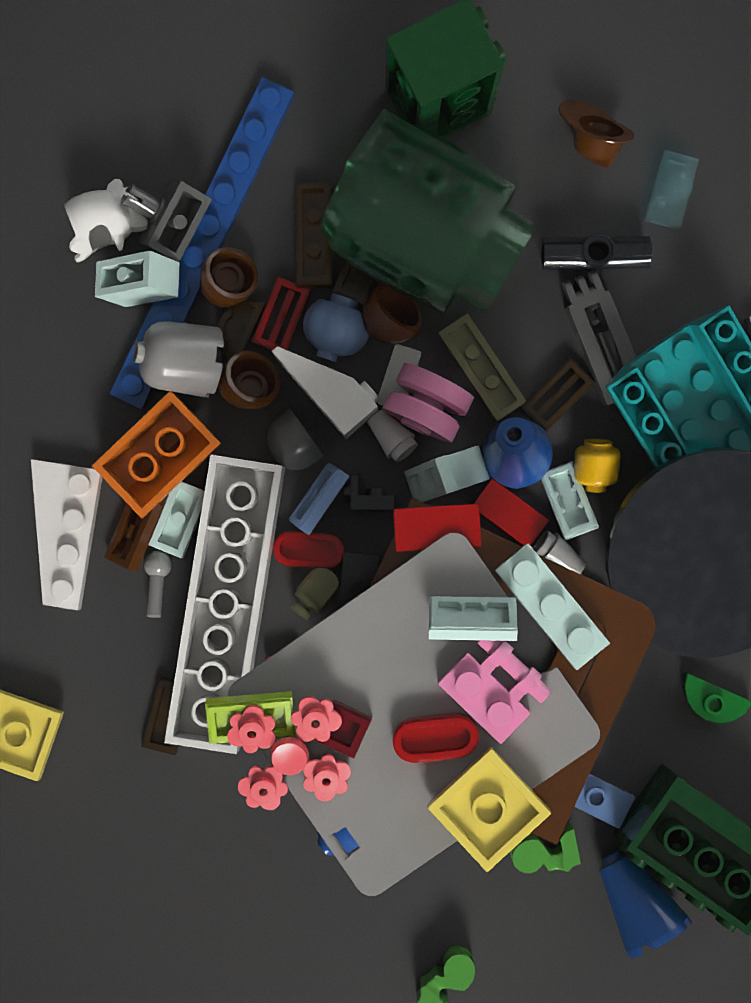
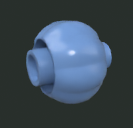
M332 293L330 301L319 299L307 309L303 320V331L306 339L318 349L316 356L336 362L338 356L353 355L365 346L369 334L364 326L363 313L357 310L358 301Z

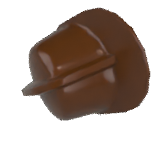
M566 100L559 105L558 111L561 117L574 127L575 150L587 160L604 168L610 167L615 157L619 154L623 143L634 140L635 134L631 129L619 124L605 112L591 104L577 100Z

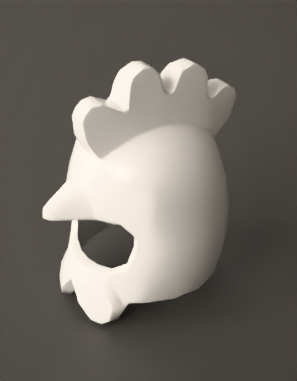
M114 179L110 182L107 190L85 192L64 203L75 232L69 248L72 252L77 253L74 256L77 263L85 260L96 250L114 244L121 251L124 240L131 232H141L148 229L149 223L147 218L128 206L121 204L123 195H128L137 201L138 199L125 192L127 187L124 188L120 179Z

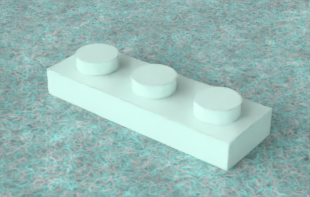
M526 543L494 570L575 670L581 668L610 644L529 543Z

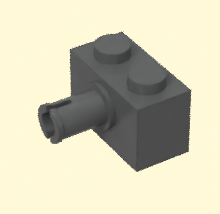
M170 179L159 199L131 183L125 192L136 197L138 201L128 195H123L121 204L147 217L149 223L148 229L142 232L138 243L162 256L179 262L212 199L181 180Z

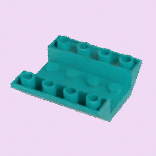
M729 305L681 326L626 363L605 386L655 468L676 456H684L702 451L704 448L725 447L747 452L751 451V341Z

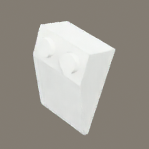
M278 346L272 351L277 361L345 439H348L378 412L376 403L379 397L365 381L359 385L350 376Z

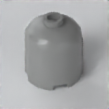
M170 321L157 322L146 330L142 341L135 342L133 362L139 363V371L144 382L152 388L209 398V393L214 394L216 392L223 364L216 362L217 347L224 346L223 334L219 327Z

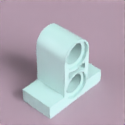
M479 445L435 458L404 471L413 498L421 502L490 479Z

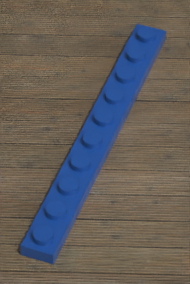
M264 77L261 78L205 194L212 200L179 261L178 297L153 302L135 342L142 341L146 330L157 322L186 323L201 292L200 277L203 262L212 251L223 247L295 97L293 91ZM134 342L110 391V395L144 410L154 388L144 382L139 371V363L133 362Z

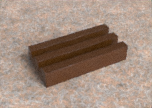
M126 503L104 558L127 570L137 572L164 506L157 504L144 518H141Z

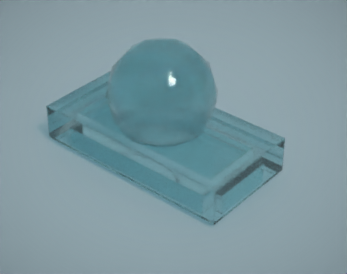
M668 150L663 152L645 221L677 230L681 227L688 199L693 191V181L699 159Z

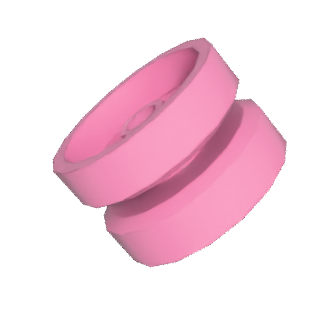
M404 363L396 381L402 389L413 396L398 391L390 392L382 410L401 421L405 426L423 435L432 436L451 444L460 426L454 418L444 413L443 410L458 416L466 415L474 397L460 386L433 372L410 363Z

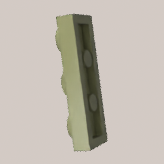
M468 313L438 332L437 335L495 422L527 402Z

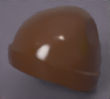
M222 247L212 251L201 267L200 285L202 293L207 301L218 307H230L248 299L258 284V272L255 263L247 254L232 247Z
M383 282L379 284L363 305L365 329L372 338L389 344L402 343L409 339H414L422 327V315L416 301L405 288L396 283Z
M241 351L228 358L222 369L218 386L221 395L229 404L239 408L258 409L268 406L276 399L280 387V378L272 362L265 356L253 351Z

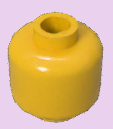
M586 439L584 440V445L577 447L575 450V480L585 485V490L588 492H606L607 486L614 485L619 481L621 452L612 446L613 442L610 440Z

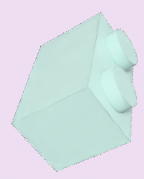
M145 251L96 262L95 297L129 307L178 297L179 262L152 251Z

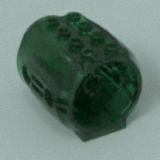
M383 109L347 160L344 173L325 211L321 223V232L330 248L352 266L401 295L420 302L444 315L456 296L487 313L537 226L508 208L516 192L517 185L501 177L479 159L455 144Z

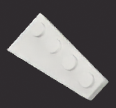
M31 459L43 605L81 610L102 476L95 469Z

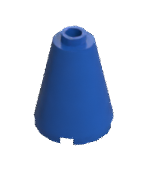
M509 418L500 422L489 431L483 442L482 456L491 478L502 486L518 489L535 484L543 478L550 468L553 449L549 436L538 424L527 419Z
M620 849L602 859L604 866L599 871L625 952L629 958L644 955L640 947L645 945L648 947L652 946L654 949L664 945L685 931L687 924L692 923L685 911L645 868L642 869L629 860Z

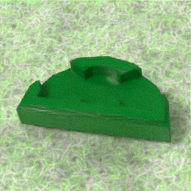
M686 672L684 674L682 688L686 701L693 712L707 721L716 723L734 721L744 715L751 706L750 700Z

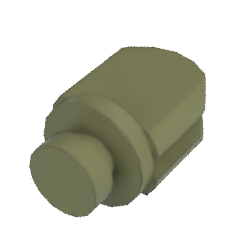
M317 568L310 571L294 593V596L300 601L298 603L294 602L290 608L305 620H308L311 616L309 613L311 609L319 614L338 591L339 582L337 576L326 568Z

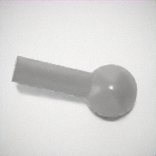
M160 550L150 552L144 560V569L150 576L147 617L152 618L161 617L164 577L169 574L172 568L170 556Z

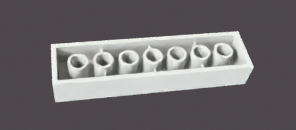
M210 455L164 743L237 754L241 746H233L230 743L209 744L205 702L206 698L227 697L231 685L254 668L285 467Z

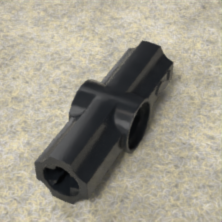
M598 233L590 237L542 239V270H586L588 272L596 270L598 272L602 269H648L651 267L652 242L650 236L608 237L605 234ZM598 246L604 252V259L600 261L592 259L588 254V247Z

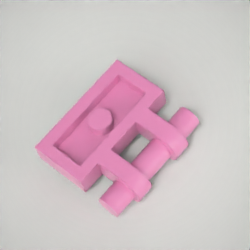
M478 640L477 644L488 655L479 662L467 651L438 681V685L494 739L502 744L531 714L530 710L519 700L525 694L530 693L539 703H542L552 691L540 680L542 675L534 667L527 668L512 653L514 648L507 641ZM499 665L516 680L509 689L491 674Z

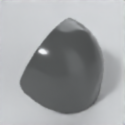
M290 408L276 417L269 426L266 444L271 457L277 464L290 470H302L315 465L324 458Z

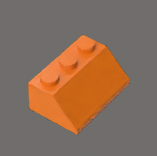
M169 391L106 451L92 467L141 518H144L204 461L221 442L177 394Z

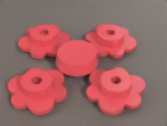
M313 696L303 697L298 704L299 710L291 714V722L297 726L296 735L298 738L283 737L276 742L275 733L272 730L275 727V719L270 715L264 716V711L261 707L250 705L244 709L243 714L234 713L231 716L230 724L232 727L227 734L230 744L238 747L243 746L244 751L247 753L256 752L258 747L264 749L271 747L270 759L273 765L267 766L264 769L257 765L252 766L249 769L248 775L242 777L238 782V791L241 795L246 796V803L249 807L256 808L261 805L266 810L276 809L280 805L281 796L286 795L288 792L287 783L282 781L283 774L295 775L302 770L306 776L303 781L304 788L310 792L314 791L316 798L320 801H329L335 796V793L342 794L346 792L348 788L346 780L351 774L349 764L345 761H336L335 757L331 754L323 755L320 760H308L309 751L303 742H309L315 738L321 742L327 741L330 738V731H335L341 726V715L333 710V702L330 699L324 698L318 701Z

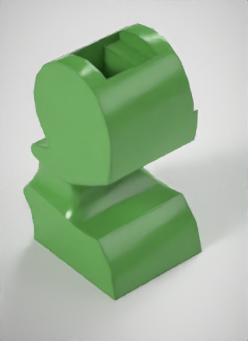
M570 822L566 823L556 848L550 849L546 847L537 835L530 833L510 851L514 866L523 873L536 872L543 864H545L548 871L562 870L569 872L572 867L581 864L575 831Z
M456 945L450 947L444 953L443 966L434 965L430 972L420 977V986L416 991L417 1003H449L448 995L441 992L442 989L465 991L470 986L475 976V965L472 954L467 948Z

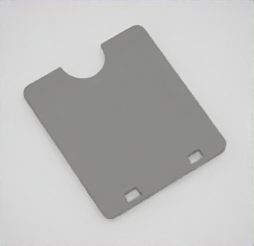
M449 533L441 537L235 681L228 691V696L292 691L294 711L299 710L298 704L303 697L313 696L318 701L327 698L333 702L335 699L373 717L354 759L315 741V739L309 742L303 741L309 751L308 760H320L323 755L331 754L335 757L336 761H345L349 764L351 774L346 780L348 784L346 792L342 794L335 793V796L329 801H320L316 798L314 791L310 792L304 788L303 781L306 776L303 770L295 775L283 774L282 781L287 783L289 791L357 889L367 896L381 894L457 841L430 812L427 804L490 746L532 790L592 749L600 738V729L557 666L540 673L542 675L540 680L552 691L542 703H539L530 693L525 694L519 700L530 710L531 714L502 744L494 739L438 685V681L467 651L479 662L488 653L477 644L478 640L429 639L430 596L507 597L470 542L459 533ZM500 665L491 672L507 689L516 682ZM463 713L471 717L477 725L479 732L478 745L470 755L463 758L410 763L401 759L393 747L394 731L397 725L407 718ZM271 747L260 748L271 765H273L270 759ZM344 827L347 828L358 844V847L349 855L334 835V833H337Z

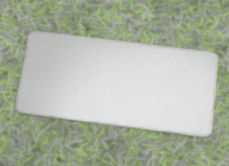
M399 344L394 346L378 395V404L384 405L389 393L393 391L409 394L398 385L396 378L404 363L418 366L421 357L420 351Z

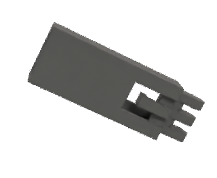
M593 270L588 272L591 287L587 286L583 275L575 277L578 292H574L569 280L562 282V288L569 303L565 312L590 375L596 382L594 385L602 405L605 407L614 403L605 386L626 363L636 356L609 290H604L597 271ZM600 308L608 330L594 335L591 326L600 323L594 310Z

